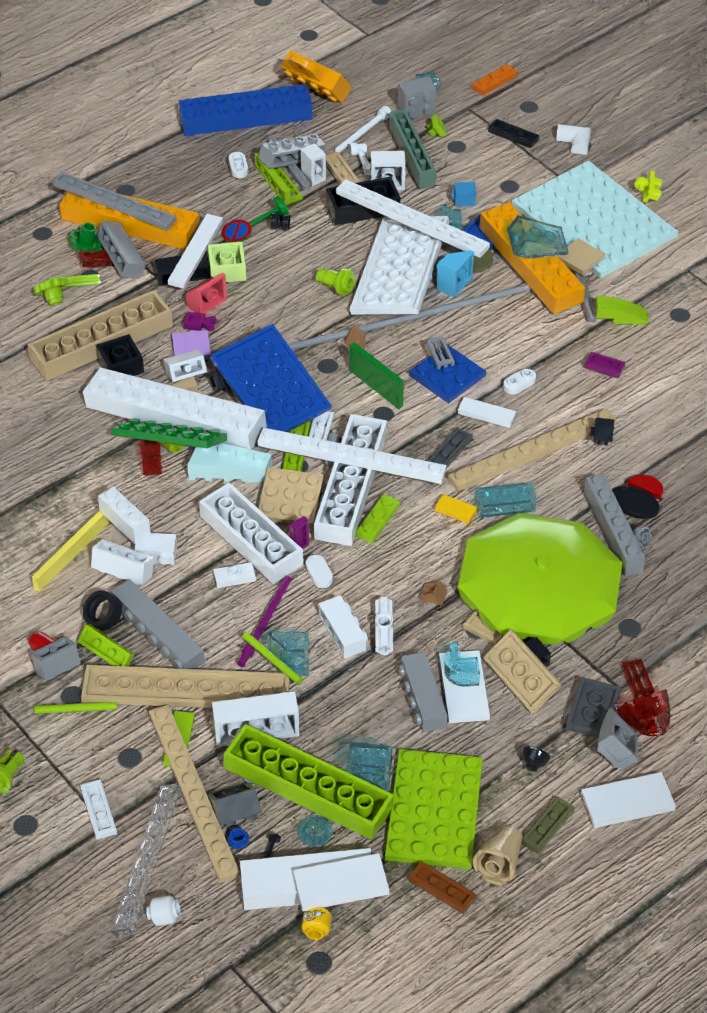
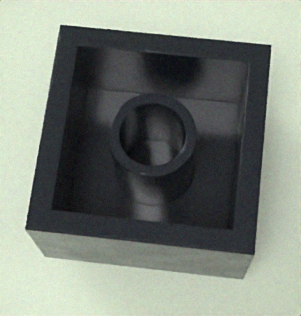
M130 334L96 345L97 360L101 368L131 376L144 373L143 357Z

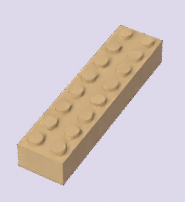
M155 290L27 344L29 358L44 379L48 381L96 360L97 344L130 334L135 343L172 327V310Z

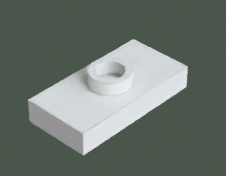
M252 562L213 569L217 588L256 581Z

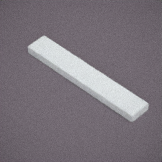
M206 214L169 277L168 285L185 289L207 251L208 245L211 244L222 225L223 217Z

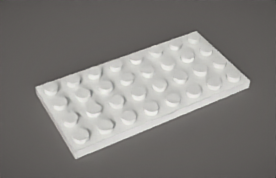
M430 216L449 224L448 216ZM383 217L350 307L351 315L419 314L443 241L392 218Z

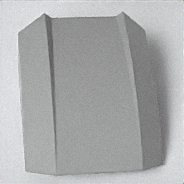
M609 708L600 729L597 752H601L613 764V768L625 769L638 761V734L612 708Z

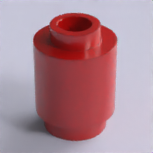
M35 632L29 639V645L32 650L36 651L57 640L43 632Z

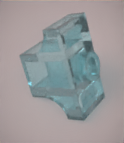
M440 204V215L449 217L448 225L462 230L461 209H451L447 204Z

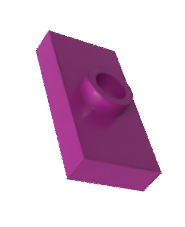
M591 352L585 363V368L619 378L626 362Z
M305 516L289 525V537L302 549L309 545V519Z

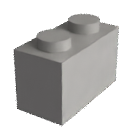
M67 636L31 653L36 674L45 681L54 679L57 675L70 671L81 664L76 643Z

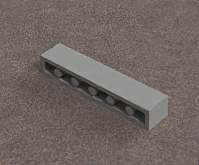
M604 473L586 477L584 494L612 552L623 562L622 572L624 576L643 573L645 556Z
M129 579L111 591L121 601L124 618L128 622H132L140 634H144L150 644L160 650L163 657L169 658L176 669H196L205 663L204 650L132 580Z

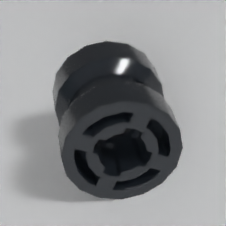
M273 212L271 229L277 230L281 228L284 231H289L290 214L280 215Z

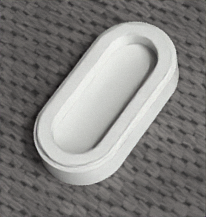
M320 555L309 556L306 560V569L314 585L319 588L329 587L333 582V575L325 559Z

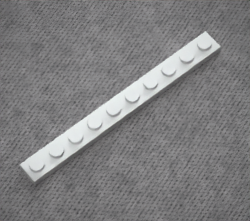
M345 180L336 188V194L463 251H474V255L479 258L490 248V243L351 181Z
M263 428L258 439V446L439 484H442L446 472V465L268 428Z

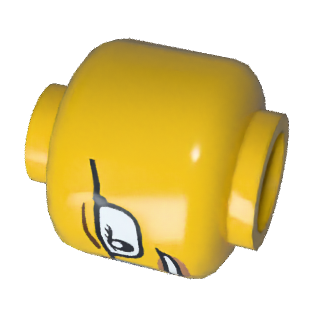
M315 907L305 911L301 926L303 933L312 940H320L326 937L330 932L331 913L324 907Z

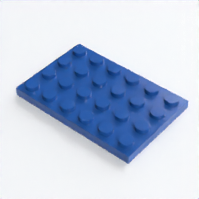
M274 324L212 354L210 357L242 405L264 410L266 428L289 432L332 408L330 402Z

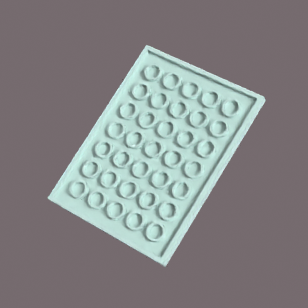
M589 160L512 200V205L564 249L579 238L604 252L605 258L590 270L600 279L678 237L679 231Z

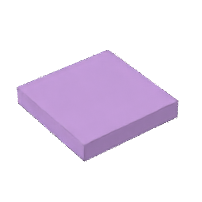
M208 330L172 333L174 356L197 349L203 354L204 360H210L211 352Z

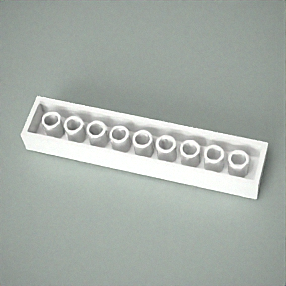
M101 367L83 390L87 408L128 419H140V422L156 421V424L187 425L191 429L202 427L206 431L218 429L220 433H227V441L223 442L224 444L252 450L263 428L267 427L264 410Z

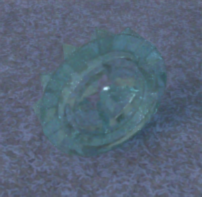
M316 815L310 818L308 816L306 820L301 821L298 835L300 840L306 845L313 847L322 846L331 839L332 826L325 817L319 818ZM315 826H317V827H318V830H317V833H316L315 836H314V833H313L312 830H313V828H314Z

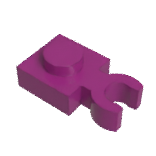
M188 311L184 321V329L201 331L202 328H206L209 331H214V324H217V318L213 316L205 318L203 313Z

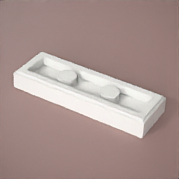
M467 397L463 398L458 408V414L511 428L516 417V411Z
M327 411L314 418L309 437L328 441L334 412Z
M101 779L81 784L80 789L96 840L116 835L117 830Z

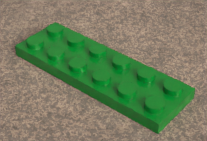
M136 418L129 419V422H120L118 426L111 428V435L200 448H210L227 441V433H220L218 429L208 431L202 427L191 429L187 425L156 424V421L140 422V419Z

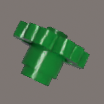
M83 223L77 230L72 229L69 233L68 240L70 241V246L76 251L81 250L84 254H94L95 251H101L103 247L96 235V226L92 223Z

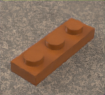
M422 861L409 876L411 883L462 914L468 910L476 899L474 892Z

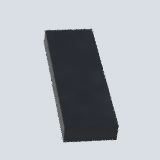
M496 119L488 127L489 133L528 148H532L539 140L538 134Z

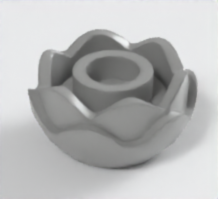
M644 525L638 526L633 530L641 550L649 547V541L652 538L649 532L650 529L644 527Z

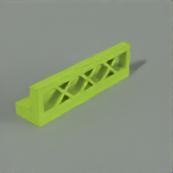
M260 152L255 153V167L286 205L303 199L301 192L281 167L268 168L258 158Z

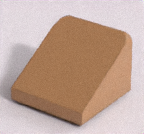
M354 325L345 340V344L350 348V344L355 342L364 349L365 334Z
M442 582L425 583L419 599L442 605L448 591Z

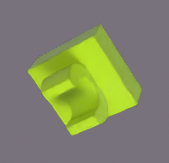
M437 114L432 116V123L427 125L428 133L431 136H435L438 133L441 138L447 135L445 124Z

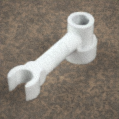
M349 143V155L359 156L363 165L364 175H371V164L365 155L367 153L366 143Z

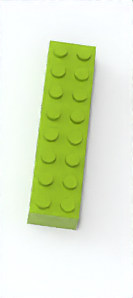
M247 724L242 727L224 753V769L370 840L374 839L393 807L394 794Z

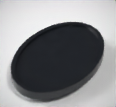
M622 486L614 490L613 493L622 511L627 515L640 519H651L659 514L660 505L650 493L632 486Z

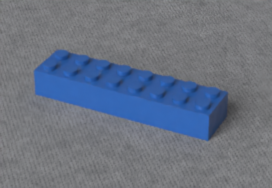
M307 84L178 100L184 136L313 120L312 101Z

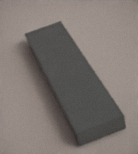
M457 427L429 458L428 462L446 465L447 469L471 442L473 435ZM425 481L431 485L434 484V482Z

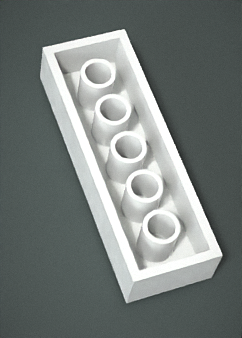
M230 483L199 501L200 517L246 560L252 562V565L272 584L303 565V549Z

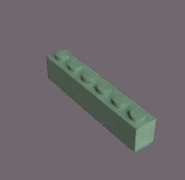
M406 109L391 111L390 129L400 150L405 151V160L419 189L435 186L436 170Z

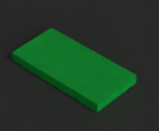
M353 342L350 344V371L398 410L402 408L404 380L357 343Z

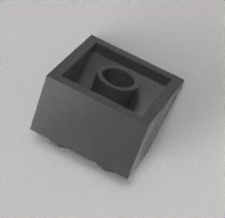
M248 782L207 794L219 824L224 825V827L235 825L237 820L243 818L244 820L254 819L257 817L256 814L262 813L256 789Z

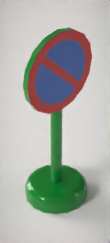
M276 196L272 200L274 209L250 223L245 220H233L227 223L222 229L223 239L230 243L245 241L252 233L251 226L271 216L273 212H277L280 215L289 214L286 204L279 196Z

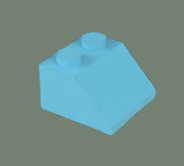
M474 251L446 254L443 259L438 261L436 266L438 269L436 277L438 291L454 298L473 278Z

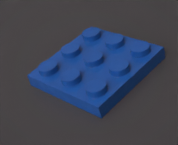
M447 344L455 360L454 366L448 364V367L444 368V366H441V369H437L430 355L409 371V376L449 404L486 376V370ZM440 348L441 351H442V354H443V356H444V358H445V360H446L447 357H446V355H445L443 349Z

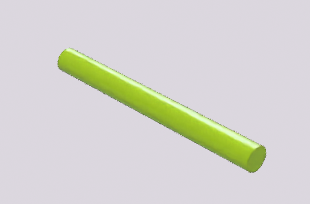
M249 632L243 634L242 638L297 685L302 683L303 678Z
M117 702L34 706V714L117 710Z

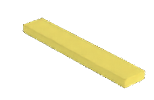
M100 510L32 576L34 590L40 592L111 522Z

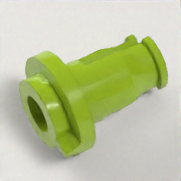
M320 268L316 275V281H320L321 285L325 284L335 288L338 295L346 296L354 288L355 276L349 268H343L340 272Z
M9 749L6 755L0 758V793L3 795L12 787V776L17 772L19 766H22L25 762L23 755L19 751L11 758L10 754L12 751Z

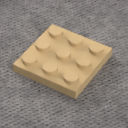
M268 467L258 509L272 522L292 524L302 516H305L309 519V527H314L324 475Z

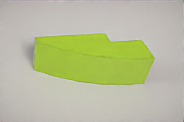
M596 296V318L612 319L613 324L648 325V314L645 308L619 298Z

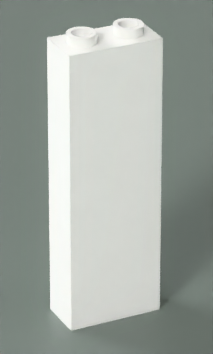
M371 848L240 861L244 910L301 905L293 870L371 855Z

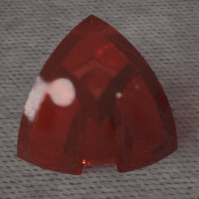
M667 689L614 704L618 715L629 726L640 731L639 733L642 735L661 736L669 728L670 703Z

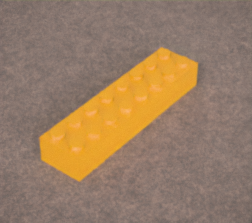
M67 192L60 203L62 220L82 225L88 222L94 224L98 229L102 221L120 222L128 236L185 250L200 226L198 212L130 196L126 197L175 215L177 221L167 231L70 192Z
M511 202L480 214L479 228L553 314L584 302L585 286Z

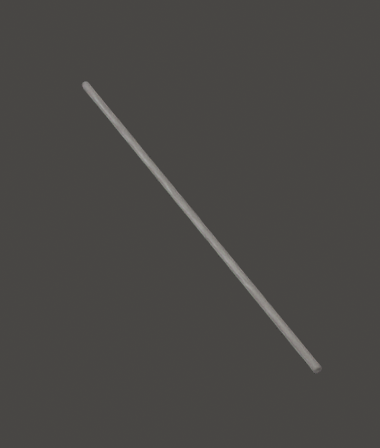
M528 284L421 310L419 314H406L358 326V328L362 332H367L532 289ZM352 328L288 345L292 350L344 338L348 336Z

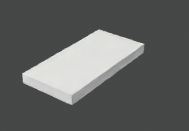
M480 651L439 653L448 723L490 720Z
M662 772L581 789V796L594 828L675 811L676 809Z
M379 853L293 870L302 912L315 907H328L389 895V887Z

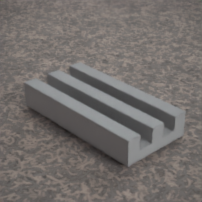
M443 337L426 340V347L437 369H441V366H444V368L448 367V364L451 366L455 365V360ZM437 342H440L442 349L447 357L446 360Z

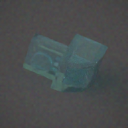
M458 642L450 643V651H446V660L444 661V674L446 678L457 686H479L480 670L477 657L461 658Z

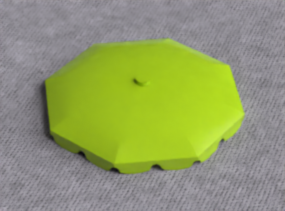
M517 513L467 539L458 590L463 601L472 610H478L479 616L486 626L492 631L500 632L502 636L512 629L521 640L530 636L533 638L537 637L543 644L558 645L564 641L570 643L584 635L588 628L595 629L604 625L616 613L623 562L582 522Z

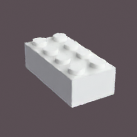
M282 692L279 694L212 702L217 747L230 745L245 724L276 739L299 736V711L295 692Z

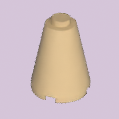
M507 826L477 851L473 858V866L476 872L479 870L483 874L482 878L485 881L495 885H503L513 879L523 839L521 832L515 827Z

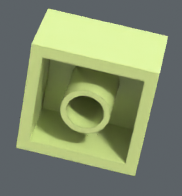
M242 242L208 245L211 277L224 273L226 282L246 281V264Z

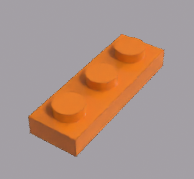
M505 64L472 83V89L484 96L517 77L518 71Z

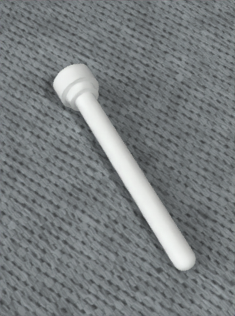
M387 106L380 108L377 116L337 146L335 152H342L348 147L349 143L356 141L378 122L388 120L390 118V108Z

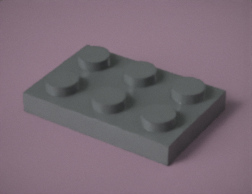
M581 677L565 730L599 738L600 729L609 708H612L614 711L616 709L621 687Z

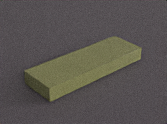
M557 796L526 832L521 844L539 854L572 815L575 807Z

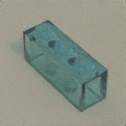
M532 482L476 488L475 503L476 507H478L479 518L536 512L537 498Z

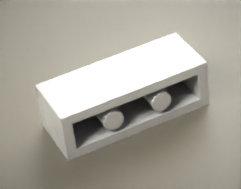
M111 487L98 495L100 512L134 544L151 535L149 519L115 487Z
M102 539L92 548L91 567L120 579H130L137 585H143L152 578L154 557Z
M337 596L319 603V617L343 658L345 659L366 651L367 634L364 630L361 631L357 617L352 616L348 602H344L341 596Z

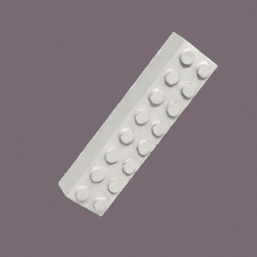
M351 414L341 444L382 452L387 437V420ZM338 462L334 463L314 523L315 540L352 546L376 470Z

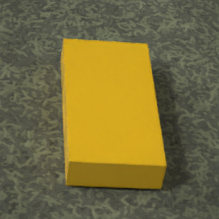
M443 494L435 506V511L470 524L478 511V507Z

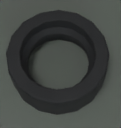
M104 590L92 593L83 606L84 620L100 630H108L115 626L122 614L120 599L116 595ZM104 600H108V613L103 619L97 621L96 611L98 606Z

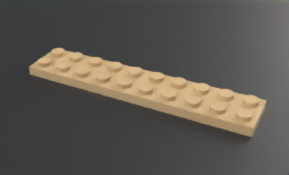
M86 665L81 700L82 703L117 702V704L212 708V702L289 692L290 678L284 673Z

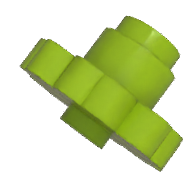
M53 278L34 286L33 290L35 295H45L49 305L54 306L63 303L62 290L68 288L70 284L68 278Z

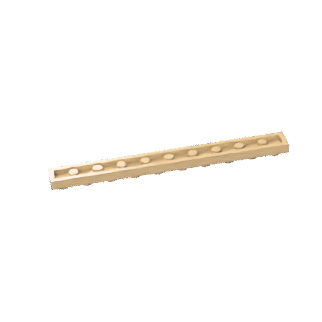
M607 408L448 474V480L459 492L589 437L591 425L595 426L596 418L615 419L614 426L617 423V419Z
M169 705L150 710L149 717L169 760L170 767L219 883L240 877L238 866Z

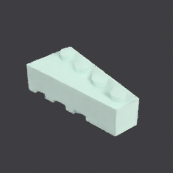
M224 443L210 448L196 447L187 465L189 480L205 478V481H213V478L230 482L234 479H241L242 482L264 483L267 468H272V454Z

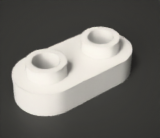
M241 152L231 153L229 155V165L232 176L238 179L246 177L248 175V165L245 155Z
M522 369L504 380V391L508 394H517L535 384L536 373L531 369Z

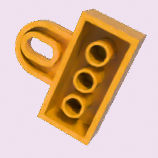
M292 50L289 51L281 65L285 71L284 74L290 77L293 83L307 84L308 90L313 89L315 93L322 97L324 95L328 96V99L334 103L337 101L343 103L352 88L342 74Z

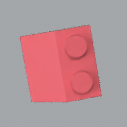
M225 274L215 275L186 293V306L193 312L206 314L227 300Z

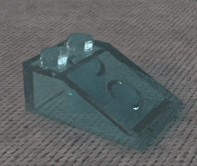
M517 215L507 228L513 254L516 256L530 259L567 255L569 253L562 227Z

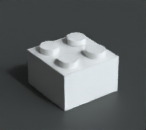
M371 151V180L391 176L397 190H405V151Z

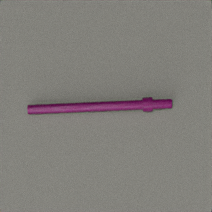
M289 576L284 577L252 635L258 641L292 580ZM245 643L242 655L237 662V665L240 667L245 666L249 657H252L256 650L249 643Z

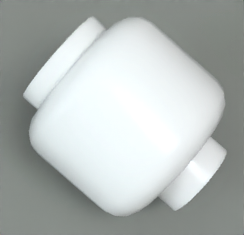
M171 895L156 897L151 900L146 913L148 919L152 920L154 925H170L176 923L178 917L181 916V907L179 901L175 900Z

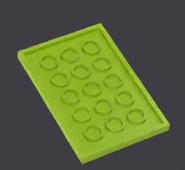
M399 749L393 792L394 801L391 809L385 852L386 861L420 864L422 861L427 865L472 869L483 757Z

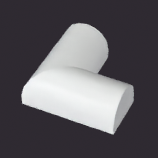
M558 124L556 141L571 142V153L587 155L591 129L589 127Z

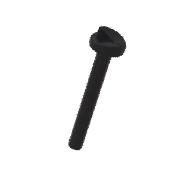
M277 834L268 835L270 843L264 858L270 857L275 842L279 843L281 836Z

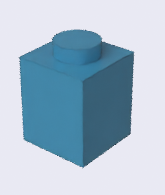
M455 182V189L451 190V198L455 199V206H475V182Z

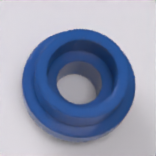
M235 828L228 834V844L234 849H242L248 845L249 835L244 829Z

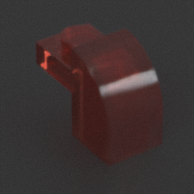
M141 439L143 476L162 475L161 443Z

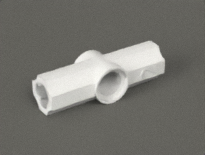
M380 597L378 600H375V651L380 653V655H388L390 652H393V603L388 597Z

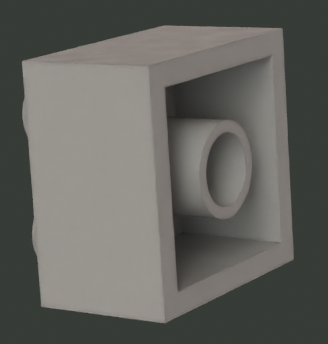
M429 76L398 84V110L406 109L410 119L435 114L436 87Z

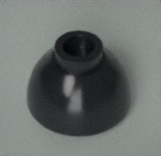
M527 745L523 747L522 756L526 764L525 768L530 771L537 772L551 758L549 753Z

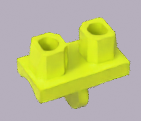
M650 170L647 179L640 177L635 180V188L643 191V202L647 203L649 199L658 201L660 198L661 190L659 188L661 187L662 179L655 177V171Z

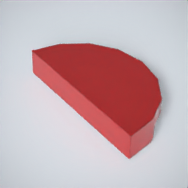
M637 475L627 482V486L640 488L659 500L663 497V485L653 476Z

